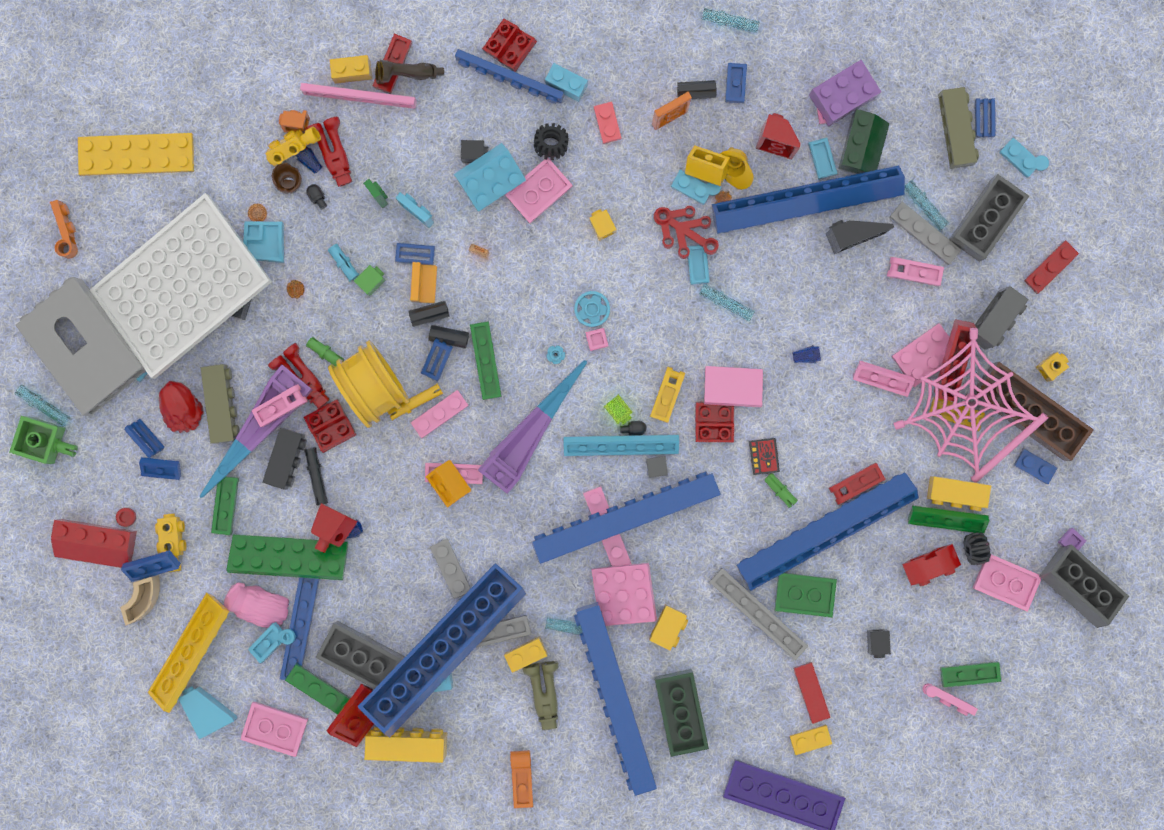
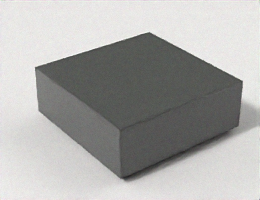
M666 456L646 459L649 478L668 475Z

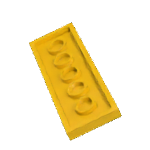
M193 133L78 137V174L80 176L194 172Z
M206 593L147 692L165 712L170 713L176 705L182 691L186 688L192 674L196 671L202 657L206 654L208 647L230 612L209 593Z

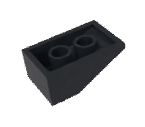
M840 220L833 223L829 227L830 230L825 234L833 253L837 254L888 233L894 228V225L890 223L851 220L844 222Z

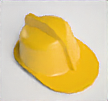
M734 147L721 152L720 154L730 157L725 180L740 190L750 187L754 175L748 164L746 154Z

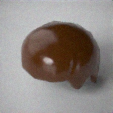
M281 163L273 169L271 175L272 182L278 191L291 194L300 188L302 178L297 168L289 163Z

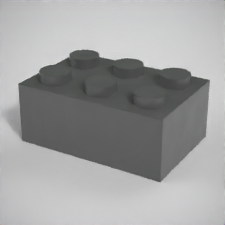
M1011 286L999 290L975 323V326L978 328V339H976L978 345L983 349L998 347L1005 338L1003 336L1007 330L1010 331L1015 325L1016 321L1014 319L1017 315H1021L1026 310L1027 305L1025 304L1029 299Z

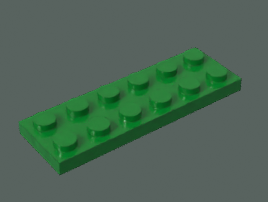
M233 534L226 571L227 573L343 580L348 542H343L340 547L330 543L326 552L323 553L315 549L318 540Z

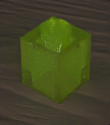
M619 394L603 406L617 425L620 422L624 425L632 419L630 416L633 413Z

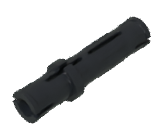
M316 447L304 449L307 460L306 469L309 470L316 506L321 503L327 504L328 500L320 468L322 465L319 464Z

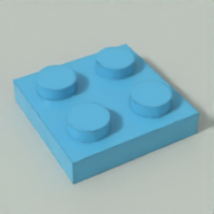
M400 192L396 196V200L403 208L428 228L432 226L434 222L429 210L422 205L419 208L417 206L418 203L415 202L416 200L408 193L403 195Z

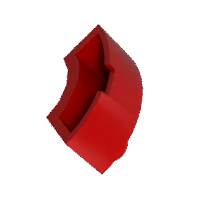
M949 544L914 557L902 565L911 586L916 584L924 586L931 583L930 580L943 574L948 576L955 573V569L961 566L953 544Z

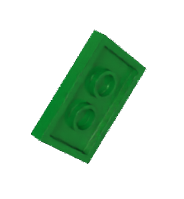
M790 573L779 575L774 611L833 618L837 579Z

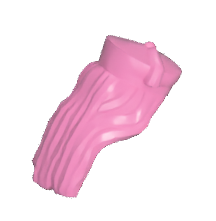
M238 582L232 585L227 592L223 606L230 612H234L240 619L260 627L269 628L272 623L276 622L280 626L287 619L289 600L281 595L267 592L260 586H245L244 583Z

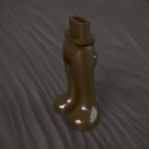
M380 60L376 63L375 78L377 84L389 82L392 75L425 80L428 78L435 79L436 76H443L445 71L443 67H436V65L430 63L401 64Z

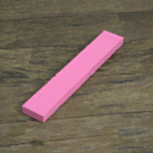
M301 83L300 86L302 93L309 96L415 109L417 104L415 97L307 83Z

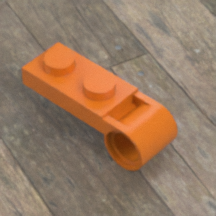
M59 200L51 201L50 204L62 237L55 244V252L67 259L74 258L78 252L74 236L76 229L74 224L69 221L68 215L70 212L68 206ZM69 245V251L64 254V247Z
M530 750L510 751L514 808L533 807Z

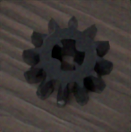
M983 532L966 535L963 541V549L965 550L968 562L971 565H981L989 562L991 549Z

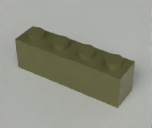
M965 87L942 90L938 94L950 169L973 166L977 163L979 153L974 145L976 135L971 127L973 117L972 112L968 109L969 94L965 91Z
M225 364L200 367L210 444L232 442L240 430L239 426L235 425L237 409L232 403L235 393L233 387H230V379H232L231 369Z

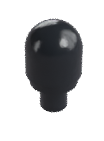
M316 184L309 185L306 193L313 204H318L321 210L325 209L327 204L324 201L325 194L322 189Z
M640 420L628 422V425L620 426V433H628L629 436H641L647 430L646 424Z

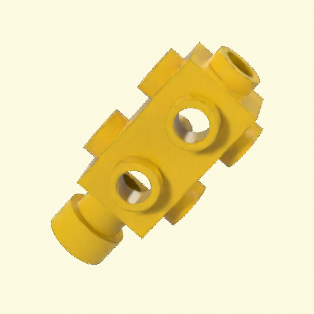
M313 126L305 130L304 134L300 129L296 132L292 130L283 136L284 139L280 141L276 139L268 145L269 148L265 153L266 158L271 165L276 166L304 150L310 143L314 144L320 141L321 136Z
M164 514L163 518L157 519L155 532L158 535L159 542H157L156 548L158 554L169 551L167 544L170 543V551L179 561L178 556L183 555L187 545L186 541L182 540L185 523L183 520L180 521V517H175V514ZM166 524L170 526L168 531H166ZM180 564V566H179V569H176V570H173V571H169V572L181 571V564Z

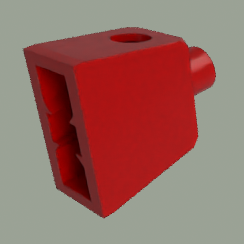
M321 503L311 529V533L319 537L315 549L325 553L330 543L340 547L357 521Z

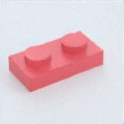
M608 102L594 106L603 144L620 140L621 134L613 103Z

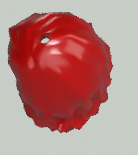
M169 381L160 390L159 409L167 428H170L172 432L179 431V433L183 431L188 433L190 430H196L204 411L201 402H198V399L195 398L191 390L184 384L175 381Z

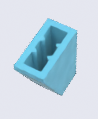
M191 686L182 691L183 696L178 698L199 740L238 719L236 714L201 687L194 689Z

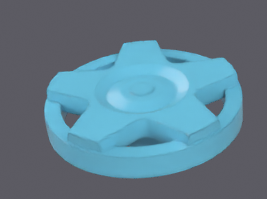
M585 292L576 300L574 306L575 316L585 326H600L609 316L610 304L607 298L599 292ZM587 295H593L591 299L585 298ZM601 298L605 301L607 306L601 304ZM578 304L582 307L580 312L577 311ZM606 315L604 319L600 321V316ZM589 319L591 324L586 323L583 320Z

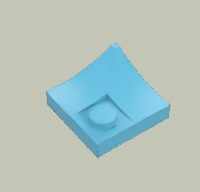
M244 221L243 243L257 261L284 263V223Z

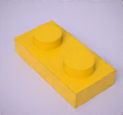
M827 725L789 736L795 755L832 744Z

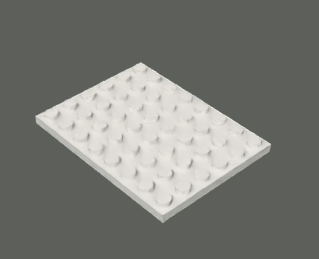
M204 193L92 287L90 291L152 379H156L272 283V281L211 197Z

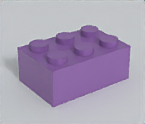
M859 60L813 88L809 96L829 127L877 98L881 90L863 61Z

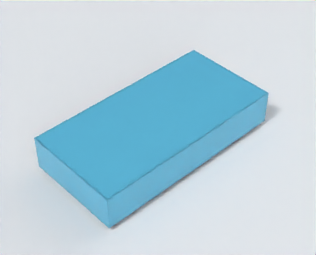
M828 138L809 142L808 145L818 180L837 175Z
M701 245L687 246L690 250L688 257L690 285L710 283L707 254L704 252Z

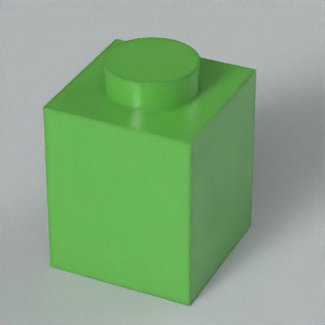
M369 265L354 282L367 295L371 296L386 280L382 277L384 273L377 266L373 268Z

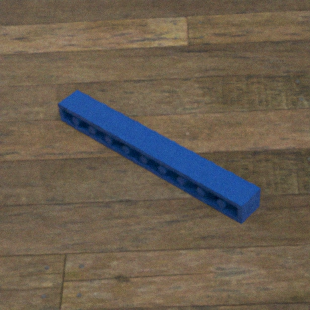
M898 165L712 204L714 226L717 234L834 209L857 206L863 203L876 202L887 198H895L905 195V176Z
M706 471L695 475L697 479L689 481V478L679 481V485L673 488L671 485L660 488V493L654 494L649 492L642 495L643 499L636 501L634 498L624 502L625 506L618 508L615 505L607 508V513L602 515L599 512L588 516L589 520L582 522L581 519L573 521L568 528L564 529L563 526L552 529V534L545 535V533L534 536L535 540L531 541L539 564L720 496L721 494L713 473L707 474Z
M905 472L895 475L890 481L877 485L870 492L859 495L857 499L843 504L833 512H828L824 517L810 522L803 529L796 530L783 540H777L772 546L759 550L754 556L743 559L737 564L739 573L750 591L917 500L919 498L918 490Z
M595 602L577 608V614L574 615L576 625H581L583 633H580L583 645L587 644L589 650L585 652L588 663L592 662L594 666L591 672L594 681H598L600 685L597 691L600 700L604 699L606 704L603 710L606 718L610 717L612 723L609 725L611 735H616L617 743H614L617 754H622L623 761H620L623 773L627 772L629 779H626L629 791L633 790L635 796L656 790V783L599 603Z

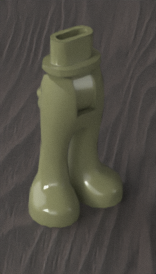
M558 661L541 663L546 689L545 694L541 687L539 663L530 664L522 668L523 673L529 676L531 680L534 706L538 722H541L542 730L557 728L558 702L554 685V672L559 668Z

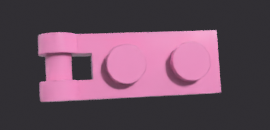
M890 257L889 263L891 267L887 272V277L941 286L944 267ZM899 265L904 266L903 272H898Z
M299 384L251 410L260 427L270 424L308 402L306 397L302 396L300 392L302 389ZM294 395L296 401L292 402L289 396Z
M926 683L922 688L923 693L929 697L937 696L941 698L939 702L948 707L951 704L958 707L956 711L966 716L968 713L975 716L978 710L969 703L932 684Z

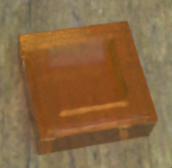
M471 244L469 247L470 253L486 260L490 255L488 250L475 244Z

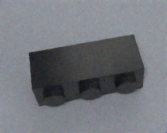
M285 428L279 429L262 483L283 490H288V487H292L295 476L292 475L294 469L299 467L301 460L298 456L300 450H304L307 442L304 439V434Z

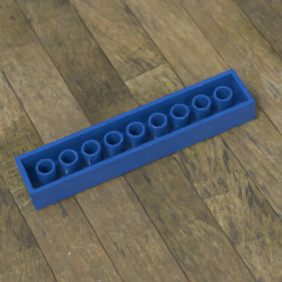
M495 563L358 705V708L390 738L526 595L523 587Z

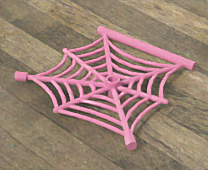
M970 328L971 341L949 361L920 378L922 381L921 394L915 410L906 421L894 422V427L898 430L904 428L907 424H912L927 431L936 442L939 451L937 456L940 457L942 454L951 455L964 460L975 470V474L971 479L977 483L1042 425L1048 417L1044 413L1035 417L1019 404L1013 394L1010 377L1013 376V373L1007 374L988 360L976 342V339H978V328ZM971 346V353L958 365L933 381L928 379V377L953 362ZM977 348L983 359L992 368L1003 374L1004 377L997 379L990 375L977 360L975 349ZM971 357L970 369L945 385L936 383L950 375ZM975 363L986 376L996 382L990 384L975 373ZM970 373V379L963 386L955 390L948 388V386ZM975 377L989 387L984 390L979 389L974 384ZM1007 380L1009 393L1013 401L1024 413L1014 411L1009 406L1003 395L1001 383ZM926 382L928 383L929 393L926 407L921 416L913 418L922 402ZM970 383L969 394L963 395L958 392ZM933 385L935 386V401L933 411L927 413L928 408L930 406ZM998 386L1000 397L1007 408L1000 407L995 399L993 391L995 387ZM939 388L943 390L944 403L943 408L936 410ZM974 388H975L978 392H980V393H978L977 395H975V394H974ZM989 391L995 405L991 404L987 398L986 393ZM948 392L954 395L953 405L946 407ZM983 396L986 402L979 401L978 399ZM958 397L965 400L957 403ZM966 405L963 412L961 413L958 407ZM977 405L985 407L975 414L974 408ZM970 408L971 416H965ZM990 408L996 410L987 414L976 426L975 418L982 412ZM954 409L958 412L959 418L957 419L950 410ZM1001 411L1010 414L991 423L977 439L976 432L987 418ZM947 412L953 417L956 422L953 428L945 418L939 415L940 413ZM936 416L947 425L950 430L947 438L942 427L928 417ZM1010 417H1023L997 431L987 441L978 456L977 445L992 426ZM924 419L937 426L944 439L942 447H940L937 437L931 430L915 422ZM963 419H971V427L960 423ZM1028 419L1033 420L1029 426L979 470V463L983 453L998 434L1019 422ZM961 427L972 431V439L955 433L957 428ZM953 436L965 438L973 442V450L960 444L951 443L950 440ZM947 445L962 448L974 455V464L961 455L944 452Z

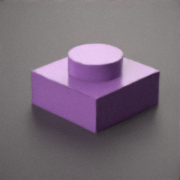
M1069 528L1058 543L1062 547L1072 544L1079 551L1087 540L1075 529Z

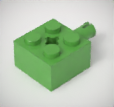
M21 416L9 453L44 464H54L58 452L74 457L77 452L71 450L77 451L78 446L62 441L66 427L30 416Z

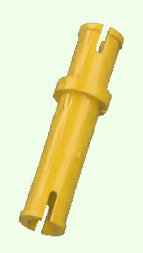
M437 383L409 398L410 402L408 404L402 402L400 409L394 407L388 411V414L393 421L405 413H411V410L442 395L443 392Z

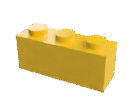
M930 476L927 499L932 500L931 504L943 505L944 502L951 503L950 507L962 508L963 505L970 506L969 510L981 511L982 508H988L991 485Z

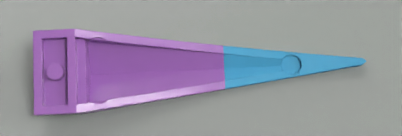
M586 360L582 361L489 453L490 456L478 469L481 474L508 494L520 480L548 425L587 364Z
M281 365L269 379L253 409L297 384L302 389L300 392L303 397H307L312 389L285 366ZM294 395L289 396L292 402L296 401ZM296 409L264 427L259 426L251 411L228 452L200 494V498L209 493Z

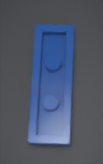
M169 550L124 563L121 571L133 582L179 569L181 563Z

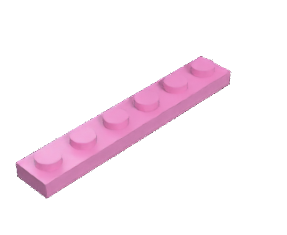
M601 486L583 493L591 514L599 512L602 515L607 513L606 509L609 506ZM620 534L602 540L612 566L632 564Z

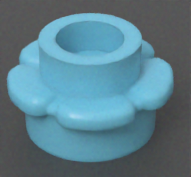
M551 346L547 350V359L553 364H559L561 360H564L565 352H563L561 346Z

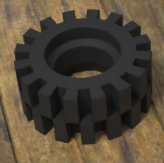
M546 123L545 127L541 125L534 135V148L536 153L539 152L538 156L542 157L544 155L546 160L548 157H550V160H554V157L560 159V155L563 157L565 152H567L569 141L566 129L563 128L561 130V125L559 124L555 127V123H552V126H549V123ZM553 138L558 141V144L548 145L544 140Z

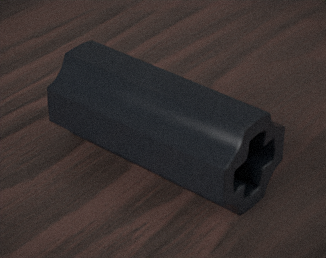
M716 81L677 82V96L679 97L689 92L692 97L691 99L716 98Z
M446 301L408 311L413 327L450 317Z
M431 325L428 341L434 342L435 339H438L439 342H444L446 345L466 349L469 332Z

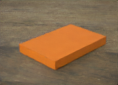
M689 92L654 111L652 126L655 130L688 112L692 98Z

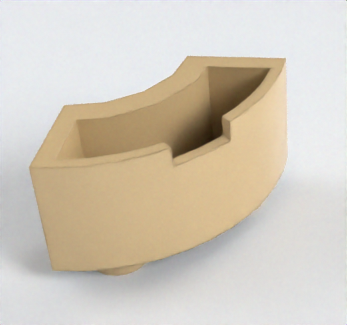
M158 575L133 582L134 591L131 599L127 604L120 607L125 626L143 619L155 606L160 592Z

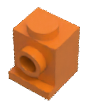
M283 110V113L279 116V125H281L285 133L292 130L296 132L300 129L304 134L305 128L309 126L310 117L306 110H303L302 113L296 110Z

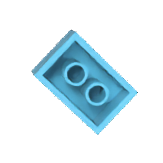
M502 143L454 174L478 212L526 181L509 150Z

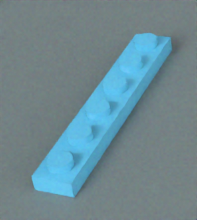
M679 435L563 437L564 456L679 454Z

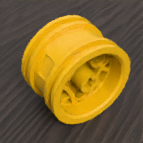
M371 340L366 341V347L360 345L357 353L344 361L338 359L336 361L337 365H329L328 370L353 412L367 428L372 427V421L380 422V416L394 407L400 409L402 402L408 404L410 400L385 358Z

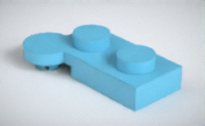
M1014 137L999 152L1027 178L1035 170L1043 171L1049 166V160L1046 156L1040 155L1035 157Z
M679 170L671 185V188L702 205L705 204L709 195L715 196L721 190V186L710 182L706 184L695 177L685 174L682 170Z
M275 622L248 650L261 664L282 643L286 645L292 644L295 641L296 635L292 629L283 630Z

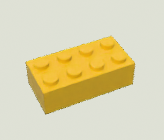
M376 726L365 736L364 760L443 763L447 756V732H443V729L440 728L431 729V732L424 731L423 728H412V731H404V728L400 727L389 738Z

